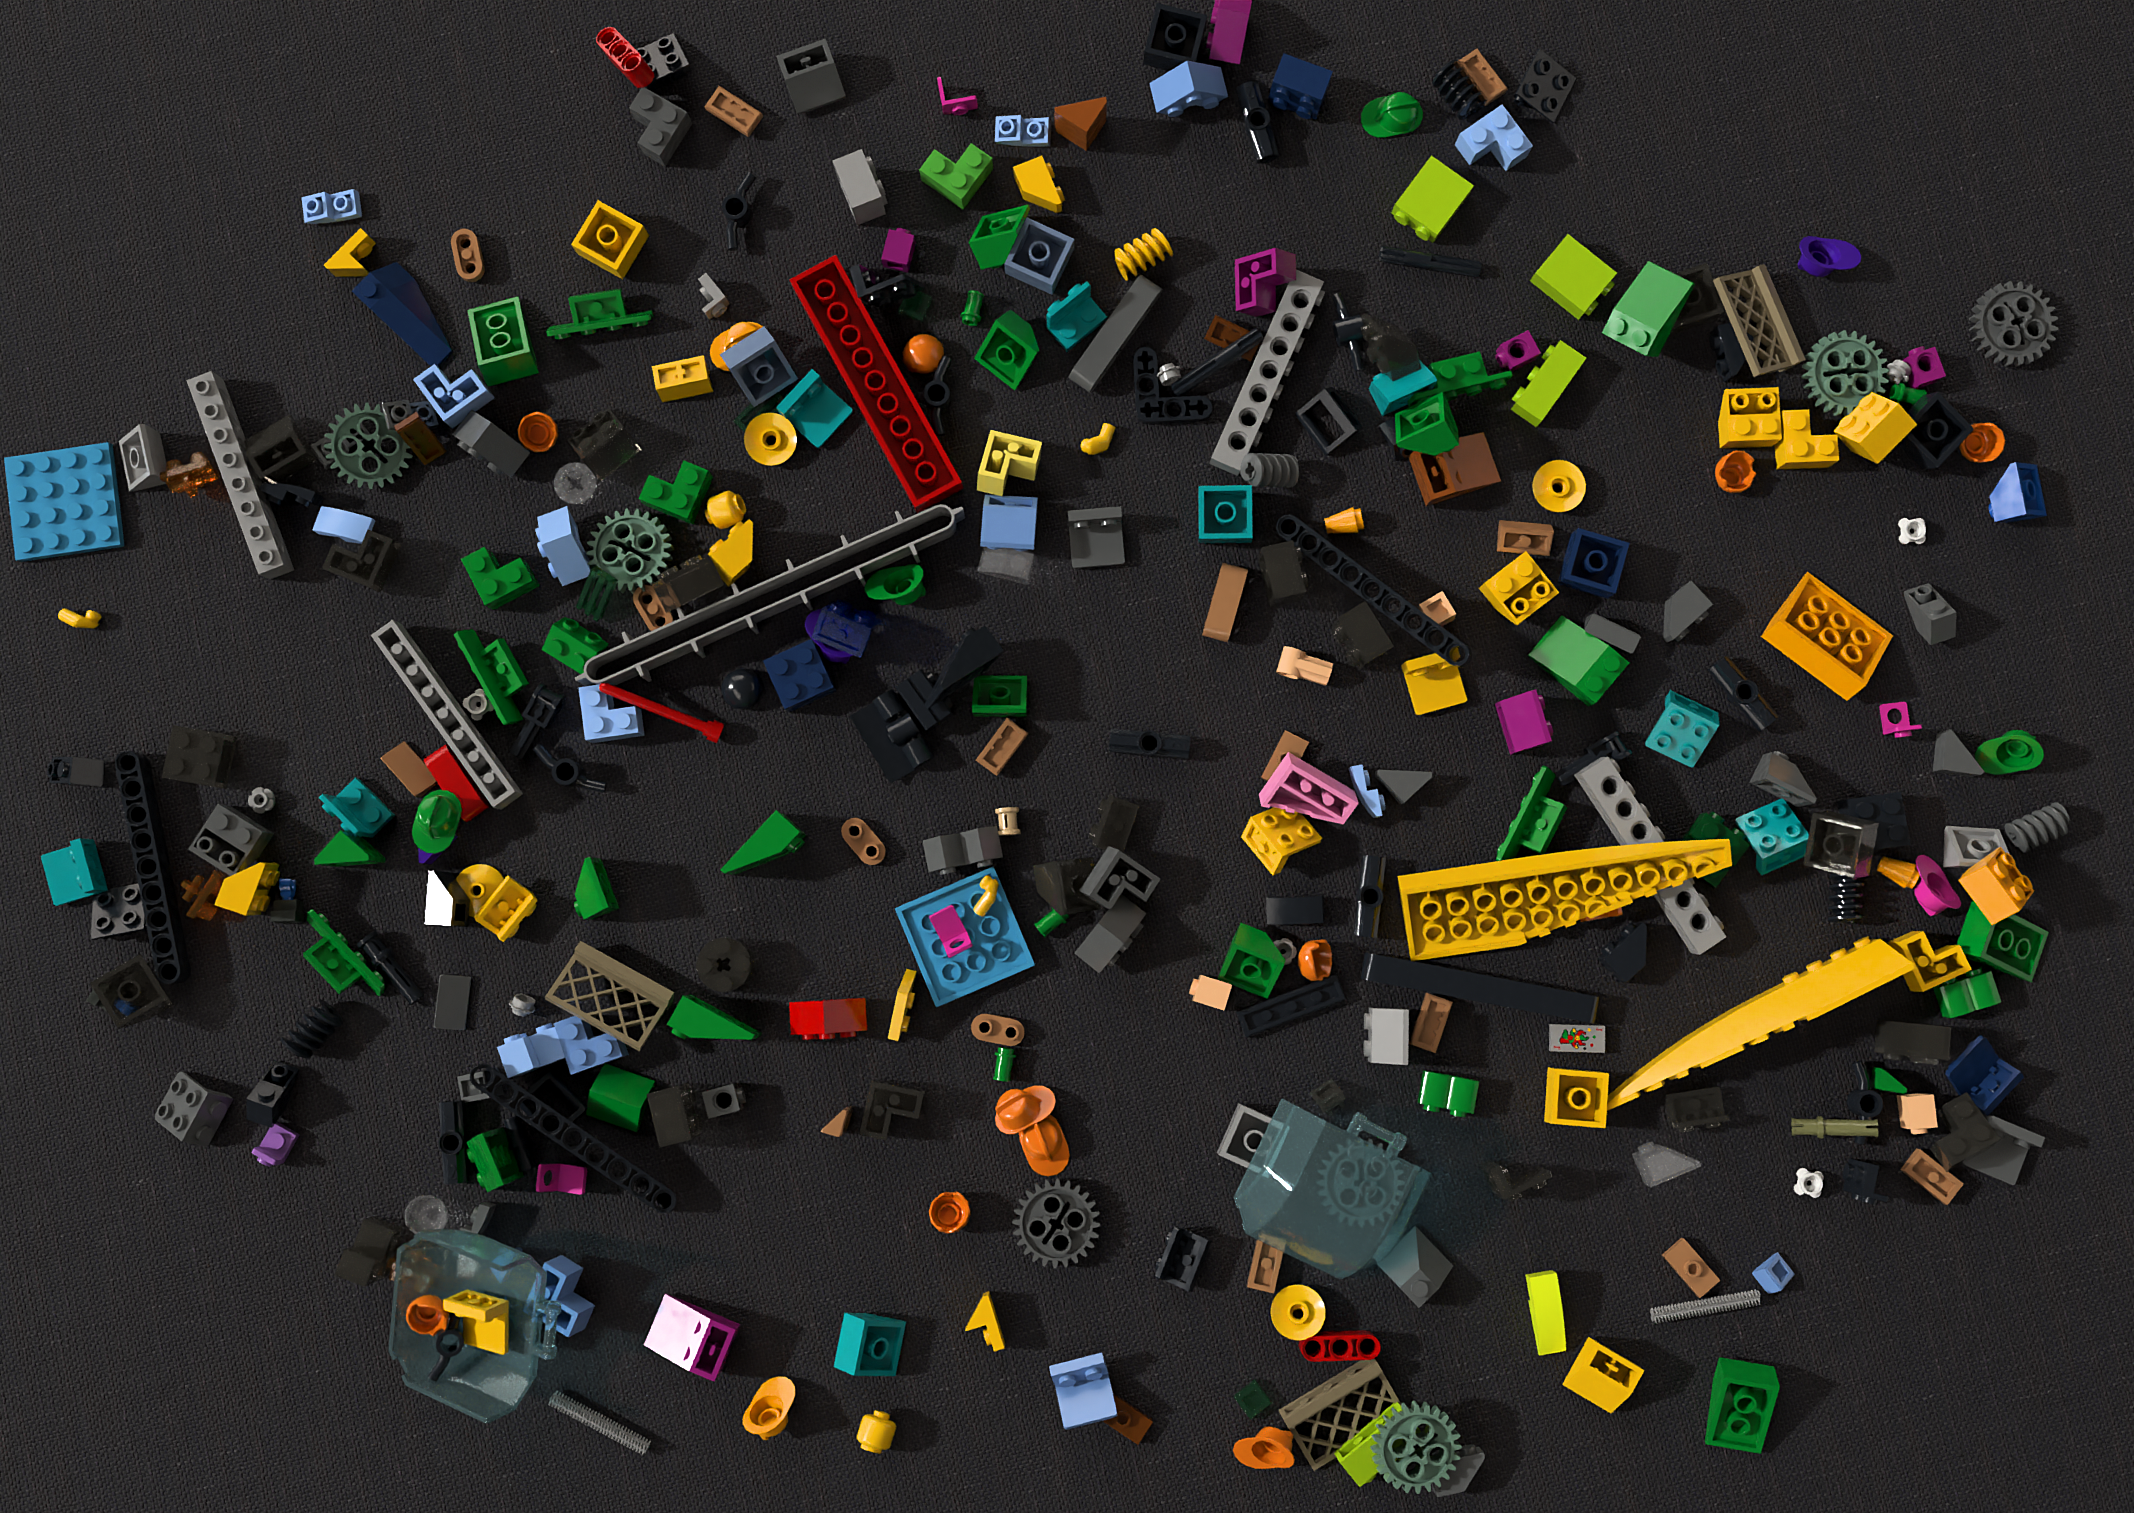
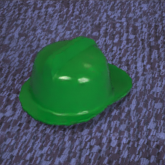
M1397 92L1370 101L1361 113V124L1364 130L1371 136L1377 138L1391 137L1414 131L1422 121L1423 111L1419 102L1414 97L1405 92Z
M910 564L880 570L867 580L865 592L868 597L874 600L891 599L896 604L902 606L909 605L926 594L922 582L924 576L923 569L920 565Z
M2011 730L2002 735V737L1988 740L1981 744L1975 753V760L1986 773L1994 775L2035 768L2041 764L2044 758V750L2040 743L2037 742L2036 736L2023 730Z
M436 790L426 795L418 806L413 823L412 836L414 843L424 852L439 853L451 845L462 812L460 800L455 794L447 790Z

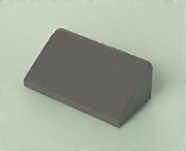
M1595 613L1587 616L1585 620L1584 630L1587 633L1629 653L1634 652L1641 638L1639 634Z
M440 974L434 1028L466 1030L472 977Z

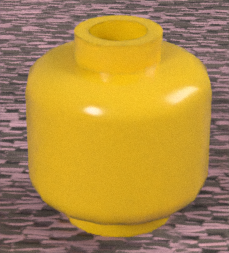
M725 491L710 497L707 502V509H705L707 521L719 529L728 528L739 521L742 522L746 513V506L742 497L732 491Z
M875 1410L874 1414L863 1416L857 1433V1440L861 1443L862 1449L881 1454L882 1450L890 1448L896 1431V1424L889 1420L890 1414Z

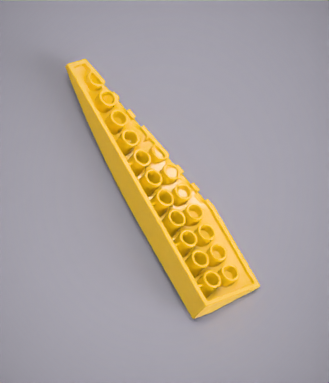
M1730 840L1672 841L1591 848L1397 876L1410 960L1418 961L1522 945L1527 943V939L1538 935L1539 937L1551 934V930L1562 926L1570 927L1575 925L1576 921L1583 918H1594L1631 904L1634 899L1646 896L1647 898L1657 894L1656 891L1671 885L1674 888L1682 885L1683 881L1695 876L1700 878L1732 866Z
M1869 936L1861 938L1853 943L1855 947L1847 951L1845 948L1839 949L1830 954L1831 959L1823 963L1821 960L1815 961L1807 965V971L1799 975L1797 972H1793L1782 978L1783 983L1726 1011L1676 1042L1611 1092L1607 1099V1111L1641 1095L1639 1091L1642 1089L1645 1092H1649L1662 1087L1665 1084L1664 1079L1666 1078L1669 1080L1680 1079L1689 1075L1688 1069L1691 1067H1707L1744 1050V1044L1746 1043L1754 1045L1769 1039V1032L1771 1031L1773 1033L1785 1032L1795 1027L1794 1021L1796 1020L1802 1021L1807 1019L1810 1021L1915 969V966L1883 940L1870 939Z

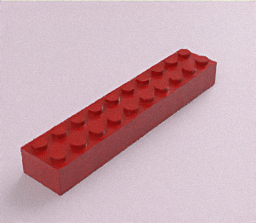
M834 255L789 279L797 297L916 512L919 513L962 490V481L861 299L858 298L857 292L837 256Z

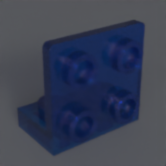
M832 601L821 609L811 638L859 658L863 657L870 635L873 630L880 626L881 620L877 619L876 614L871 611L862 609L860 612L852 609V605L846 601Z

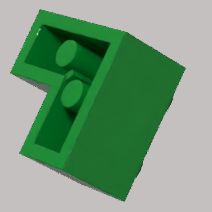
M683 461L674 484L649 475L639 500L645 506L693 525L713 476L708 470Z
M483 547L461 559L484 605L492 610L540 586L529 564L522 558H518L500 567L493 552Z

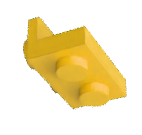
M507 876L476 913L474 919L504 942L508 937L511 938L515 935L522 919L533 913L536 908L537 898L533 892L510 876Z

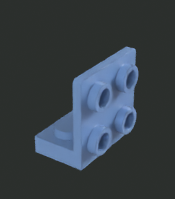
M1102 1353L1049 1366L1051 1378L1056 1387L1063 1426L1066 1430L1117 1417L1118 1414L1109 1373Z

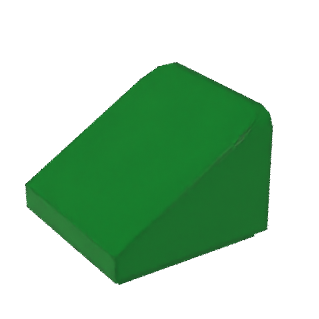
M1873 1067L1870 1087L1902 1094L1907 1093V1088L1882 1068Z

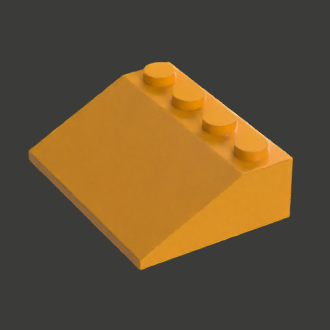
M1807 572L1773 616L1761 637L1848 701L1867 685L1893 635Z

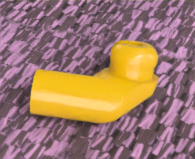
M1103 423L1099 436L1084 439L1081 442V450L1089 455L1106 451L1110 445L1115 427Z
M64 608L60 610L58 618L74 628L94 629L99 625L98 622L101 619V614L88 610L86 616L83 617Z
M986 875L979 884L986 891L973 908L974 912L982 917L985 916L995 902L999 886L996 878L992 879L989 875Z

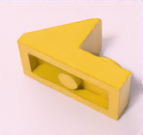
M360 228L324 266L335 277L367 276L369 272L358 261L368 256L376 243Z
M988 1291L980 1299L965 1331L986 1325L987 1328L983 1329L984 1338L987 1346L992 1345L995 1352L1005 1348V1341L990 1292Z

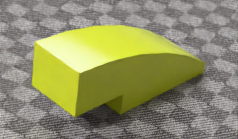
M1549 1270L1526 1274L1530 1297L1528 1302L1538 1355L1566 1351L1563 1309L1557 1273Z

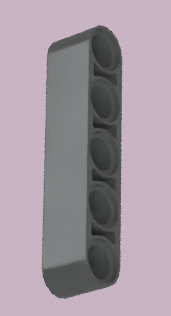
M1140 275L1076 363L1069 375V379L1091 393L1152 309L1163 289L1143 275Z

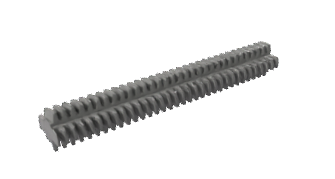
M1755 1289L1754 1291H1747V1293L1744 1291V1293L1738 1292L1737 1294L1734 1293V1295H1724V1297L1721 1295V1297H1714V1299L1713 1297L1705 1298L1704 1301L1701 1299L1694 1302H1684V1304L1683 1302L1677 1305L1674 1304V1306L1673 1304L1671 1306L1665 1305L1664 1308L1663 1306L1661 1308L1655 1307L1650 1310L1651 1320L1657 1324V1320L1659 1323L1660 1320L1664 1322L1663 1319L1667 1322V1318L1669 1321L1670 1318L1674 1321L1673 1317L1677 1320V1317L1680 1319V1316L1683 1319V1316L1687 1318V1315L1691 1318L1690 1314L1692 1317H1694L1693 1314L1697 1316V1313L1699 1316H1701L1700 1313L1704 1315L1703 1312L1707 1315V1311L1711 1314L1710 1311L1714 1313L1713 1310L1717 1313V1310L1720 1312L1721 1309L1724 1312V1309L1727 1311L1728 1308L1730 1311V1307L1734 1310L1733 1307L1737 1309L1738 1306L1741 1309L1740 1306L1744 1308L1743 1305H1745L1747 1308V1304L1749 1307H1751L1750 1304L1757 1306V1303L1761 1305L1760 1293Z
M558 1390L551 1396L549 1406L554 1407L558 1411L560 1410L573 1419L575 1418L588 1427L590 1426V1428L599 1431L603 1435L605 1434V1436L612 1440L614 1439L627 1448L629 1447V1449L638 1452L642 1456L648 1450L651 1440L648 1441L646 1438L644 1441L645 1437L641 1439L642 1435L638 1438L639 1434L635 1436L636 1432L633 1433L632 1430L629 1433L630 1429L626 1431L627 1427L623 1430L624 1426L620 1428L621 1424L618 1425L617 1422L614 1425L615 1421L611 1424L612 1419L608 1422L609 1418L605 1420L606 1416L603 1417V1414L599 1417L600 1413L596 1415L597 1411L593 1414L594 1410L590 1412L591 1408L588 1409V1406L584 1409L585 1405L581 1407L582 1403L579 1406V1402L575 1404L576 1400L572 1403L573 1398L569 1401L570 1397L567 1398L566 1395L563 1398L564 1394L560 1396L561 1392L557 1395Z

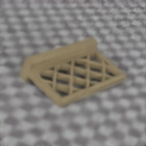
M1765 264L1759 265L1752 270L1721 276L1713 280L1754 377L1776 371L1783 372L1806 360ZM1726 284L1733 288L1732 294L1728 291ZM1739 294L1746 298V304L1739 300ZM1736 308L1743 312L1742 318L1738 315ZM1750 318L1757 323L1756 328L1749 324ZM1747 332L1754 337L1753 342L1748 339ZM1760 342L1767 347L1766 352L1759 348ZM1757 356L1764 361L1763 368L1760 367Z
M580 941L575 948V953L546 994L545 1000L640 1051L665 1011L673 1003L674 992ZM578 963L587 969L588 976L573 979L571 970ZM605 978L610 981L612 989L596 992L593 980ZM590 981L593 993L577 997L574 985ZM571 986L574 998L561 1000L554 995L559 988ZM629 991L633 993L635 1002L620 1005L617 993ZM613 994L616 1006L601 1010L598 997ZM590 999L595 1000L597 1011L585 1013L580 1010L579 1002ZM651 1003L659 1008L655 1016L643 1018L640 1006ZM637 1007L640 1019L624 1023L621 1010ZM618 1011L621 1024L608 1026L604 1023L602 1015ZM636 1025L642 1026L643 1035L638 1042L628 1037L626 1028Z
M1374 1358L1371 1360H1360L1279 1409V1412L1312 1469L1315 1471L1336 1458L1334 1453L1344 1444L1333 1442L1336 1429L1349 1431L1348 1440H1351L1355 1433L1361 1432L1360 1428H1356L1360 1415L1377 1419L1383 1400L1393 1403L1398 1402L1400 1405L1401 1403ZM1379 1376L1382 1381L1380 1394L1366 1391L1368 1383ZM1386 1390L1390 1396L1385 1395ZM1350 1393L1359 1394L1357 1407L1353 1408L1343 1405L1345 1396ZM1365 1396L1378 1399L1375 1412L1362 1410ZM1327 1407L1336 1409L1333 1422L1320 1419L1322 1410ZM1342 1410L1355 1413L1351 1426L1338 1424ZM1304 1421L1313 1423L1310 1436L1298 1434L1295 1427ZM1318 1424L1331 1427L1328 1441L1315 1438ZM1303 1441L1308 1442L1307 1447L1305 1446ZM1313 1443L1325 1445L1324 1455L1314 1460L1310 1454Z

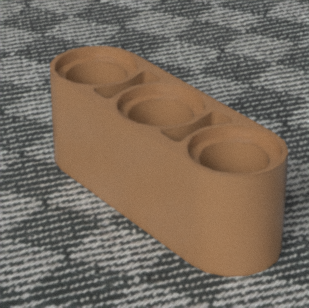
M1222 563L1203 629V636L1228 643L1248 569Z

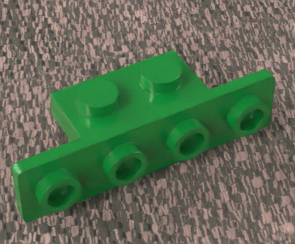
M621 288L570 296L568 300L574 323L550 326L546 332L547 336L555 335V339L570 337V333L579 331L581 335L596 333V329L604 327L607 328V331L621 329L623 324L632 323L633 327L644 326L648 324V320L652 319L653 311L627 314Z
M1480 352L1434 362L1428 368L1437 379L1434 386L1435 389L1413 394L1407 402L1409 407L1441 392L1445 394L1448 402L1456 399L1457 395L1466 393L1467 396H1473L1482 392V389L1489 387L1491 390H1497L1506 386V382L1513 376L1512 371L1487 376Z
M473 629L457 631L454 637L458 642V646L466 656L471 670L477 676L485 695L489 698L502 724L509 725L522 721L523 717L511 697L529 683L504 638L495 640L484 649Z
M1543 765L1540 771L1535 774L1532 782L1533 785L1528 795L1523 798L1521 809L1516 819L1511 822L1509 833L1504 843L1498 848L1496 861L1515 859L1521 846L1542 855L1545 854L1567 810L1564 804L1546 797L1555 779V773L1548 767Z
M313 909L307 912L308 923L323 938L305 951L303 957L339 995L360 978L378 996L382 995L385 988L383 977L376 970L372 972L365 965L367 963L365 958L358 951L353 952L347 946L348 941L340 932L335 933L329 927L330 922L322 913L317 914Z

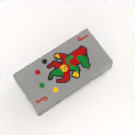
M1549 1024V1051L1605 1053V1026Z

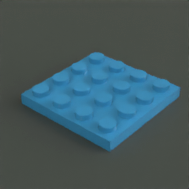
M106 442L4 458L16 561L24 562L124 547L113 444Z
M994 866L895 908L936 1007L1035 966ZM986 875H989L992 879L996 878L999 886L995 902L985 916L982 917L976 914L973 908L986 891L979 884ZM949 905L954 906L973 944L972 947L951 958L948 957L943 943L929 919L930 915ZM964 941L954 944L952 948L959 947Z

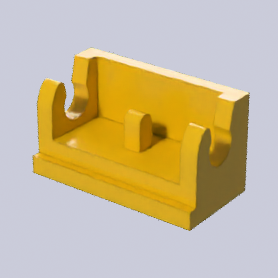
M704 355L652 366L656 391L662 402L713 392L712 383L709 378L710 372Z

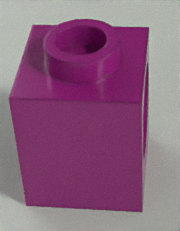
M897 228L896 231L888 230L881 258L883 267L909 273L916 246L915 236L910 231L902 228Z
M1529 330L1500 344L1496 350V360L1502 369L1505 368L1506 372H1513L1536 360L1541 352ZM1510 349H1518L1521 352V358L1513 357Z
M1924 346L1909 351V356L1902 360L1912 370L1908 380L1911 388L1918 389L1934 384L1946 376L1936 347L1926 350ZM1918 362H1922L1926 366V371L1920 369Z

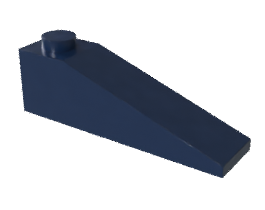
M397 262L370 272L352 290L364 304L430 366L435 364L439 367L452 354L453 350L440 325L437 323L417 281Z

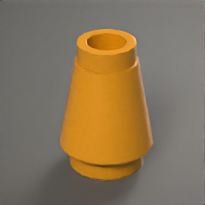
M1352 507L1329 518H1324L1327 534L1358 533V530L1364 529L1360 508L1354 509Z
M1885 856L1882 857L1877 867V871L1903 888L1909 887L1912 889L1920 876L1916 864Z

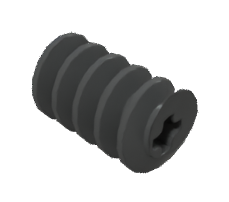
M1248 453L1241 462L1240 474L1242 479L1248 481L1252 487L1286 486L1291 488L1298 481L1299 464L1297 458L1290 454Z
M2054 802L2050 806L2042 807L2041 810L2033 811L2031 815H2024L2021 819H2015L2012 823H2006L2004 828L2009 840L2023 853L2029 851V845L2032 848L2039 846L2038 840L2042 844H2046L2049 841L2048 836L2052 840H2056L2058 833L2062 836L2067 835L2069 816L2066 809L2060 803Z

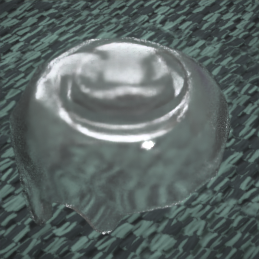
M433 1195L418 1196L410 1201L405 1210L406 1226L414 1234L422 1238L434 1237L444 1230L449 1221L448 1208L442 1200Z

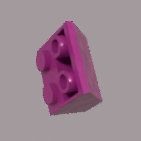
M1536 689L1495 704L1510 755L1536 748L1552 741L1553 729L1550 721L1545 720L1543 710H1545L1544 699L1541 694H1537Z

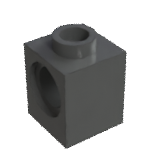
M737 1082L702 1092L708 1119L744 1109L743 1103H746L743 1087H738ZM723 1092L730 1094L732 1098V1103L729 1107H724L719 1102V1097Z

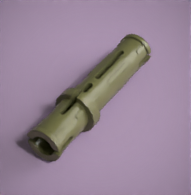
M1817 1116V1119L1791 1118L1792 1136L1817 1135V1138H1824V1135L1878 1137L1877 1119L1840 1120L1823 1119V1116Z

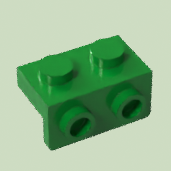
M563 617L552 624L542 650L582 674L584 673V665L587 660L607 649L608 643L602 640L598 634L589 632L581 627L577 621Z

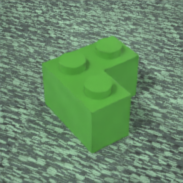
M972 143L956 164L934 149L919 169L921 181L961 209H964L993 170L992 157Z

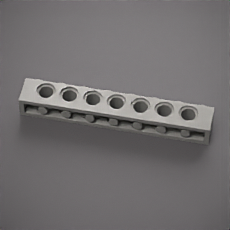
M1296 270V280L1289 282L1213 452L1210 460L1211 465L1239 476L1244 456L1249 453L1251 446L1257 447L1263 434L1259 431L1262 422L1268 423L1273 411L1269 407L1272 399L1278 400L1284 385L1279 384L1282 376L1288 377L1294 364L1290 358L1293 352L1299 353L1305 338L1300 337L1304 328L1309 330L1315 317L1314 314H1311L1314 305L1320 306L1325 291L1321 290L1324 281ZM1302 299L1306 302L1307 306L1305 308H1298L1295 306L1294 300ZM1291 322L1296 326V330L1289 332L1285 330L1283 324ZM1282 346L1285 348L1286 353L1284 355H1277L1274 353L1273 347ZM1271 369L1275 372L1276 377L1268 379L1263 376L1262 371ZM1256 392L1262 393L1266 400L1256 402L1253 400L1252 394ZM1251 416L1255 424L1246 426L1242 423L1241 418ZM1239 439L1244 443L1245 447L1241 450H1236L1231 446V441Z
M212 371L186 380L258 574L271 580L294 571L269 500L265 499L267 495L259 490L263 484L224 380Z
M391 620L374 632L371 637L492 807L502 810L520 797L523 793L404 626Z
M1600 757L1574 774L1620 846L1664 842L1665 836L1659 827L1653 826L1649 820V811L1642 803L1639 804L1634 797L1636 794L1634 788L1628 781L1624 782L1619 774L1621 769L1614 759ZM1607 779L1613 785V789L1609 794L1603 790V783ZM1621 802H1624L1627 806V813L1624 816L1618 813V805ZM1637 824L1642 829V834L1638 839L1634 837L1632 832ZM1693 878L1683 881L1682 885L1674 888L1671 885L1656 891L1657 894L1653 896L1691 953L1700 955L1726 938L1722 931L1724 929L1722 922L1717 916H1712L1707 908L1709 907L1707 899L1701 893L1698 894L1693 887V884H1695ZM1680 892H1683L1686 896V901L1682 906L1677 902V896ZM1698 914L1701 922L1697 928H1694L1692 918Z

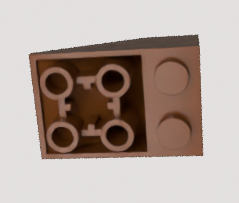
M1484 432L1459 437V445L1449 452H1442L1434 456L1413 451L1409 456L1426 506L1501 482Z

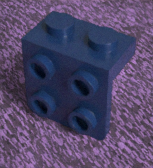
M1982 1035L1970 1042L1966 1050L1956 1060L1951 1062L1945 1072L1946 1077L1961 1099L1986 1116L2024 1078L2021 1071L1998 1057L1987 1038Z

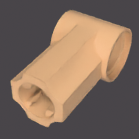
M1286 646L1283 648L1276 673L1292 679L1302 678L1324 686L1327 685L1333 663L1308 656L1306 652Z

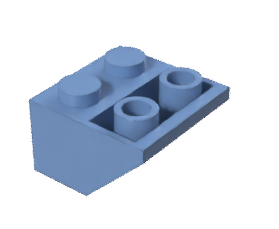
M985 495L980 546L993 550L1001 548H1013L1017 551L1034 550L1038 498Z

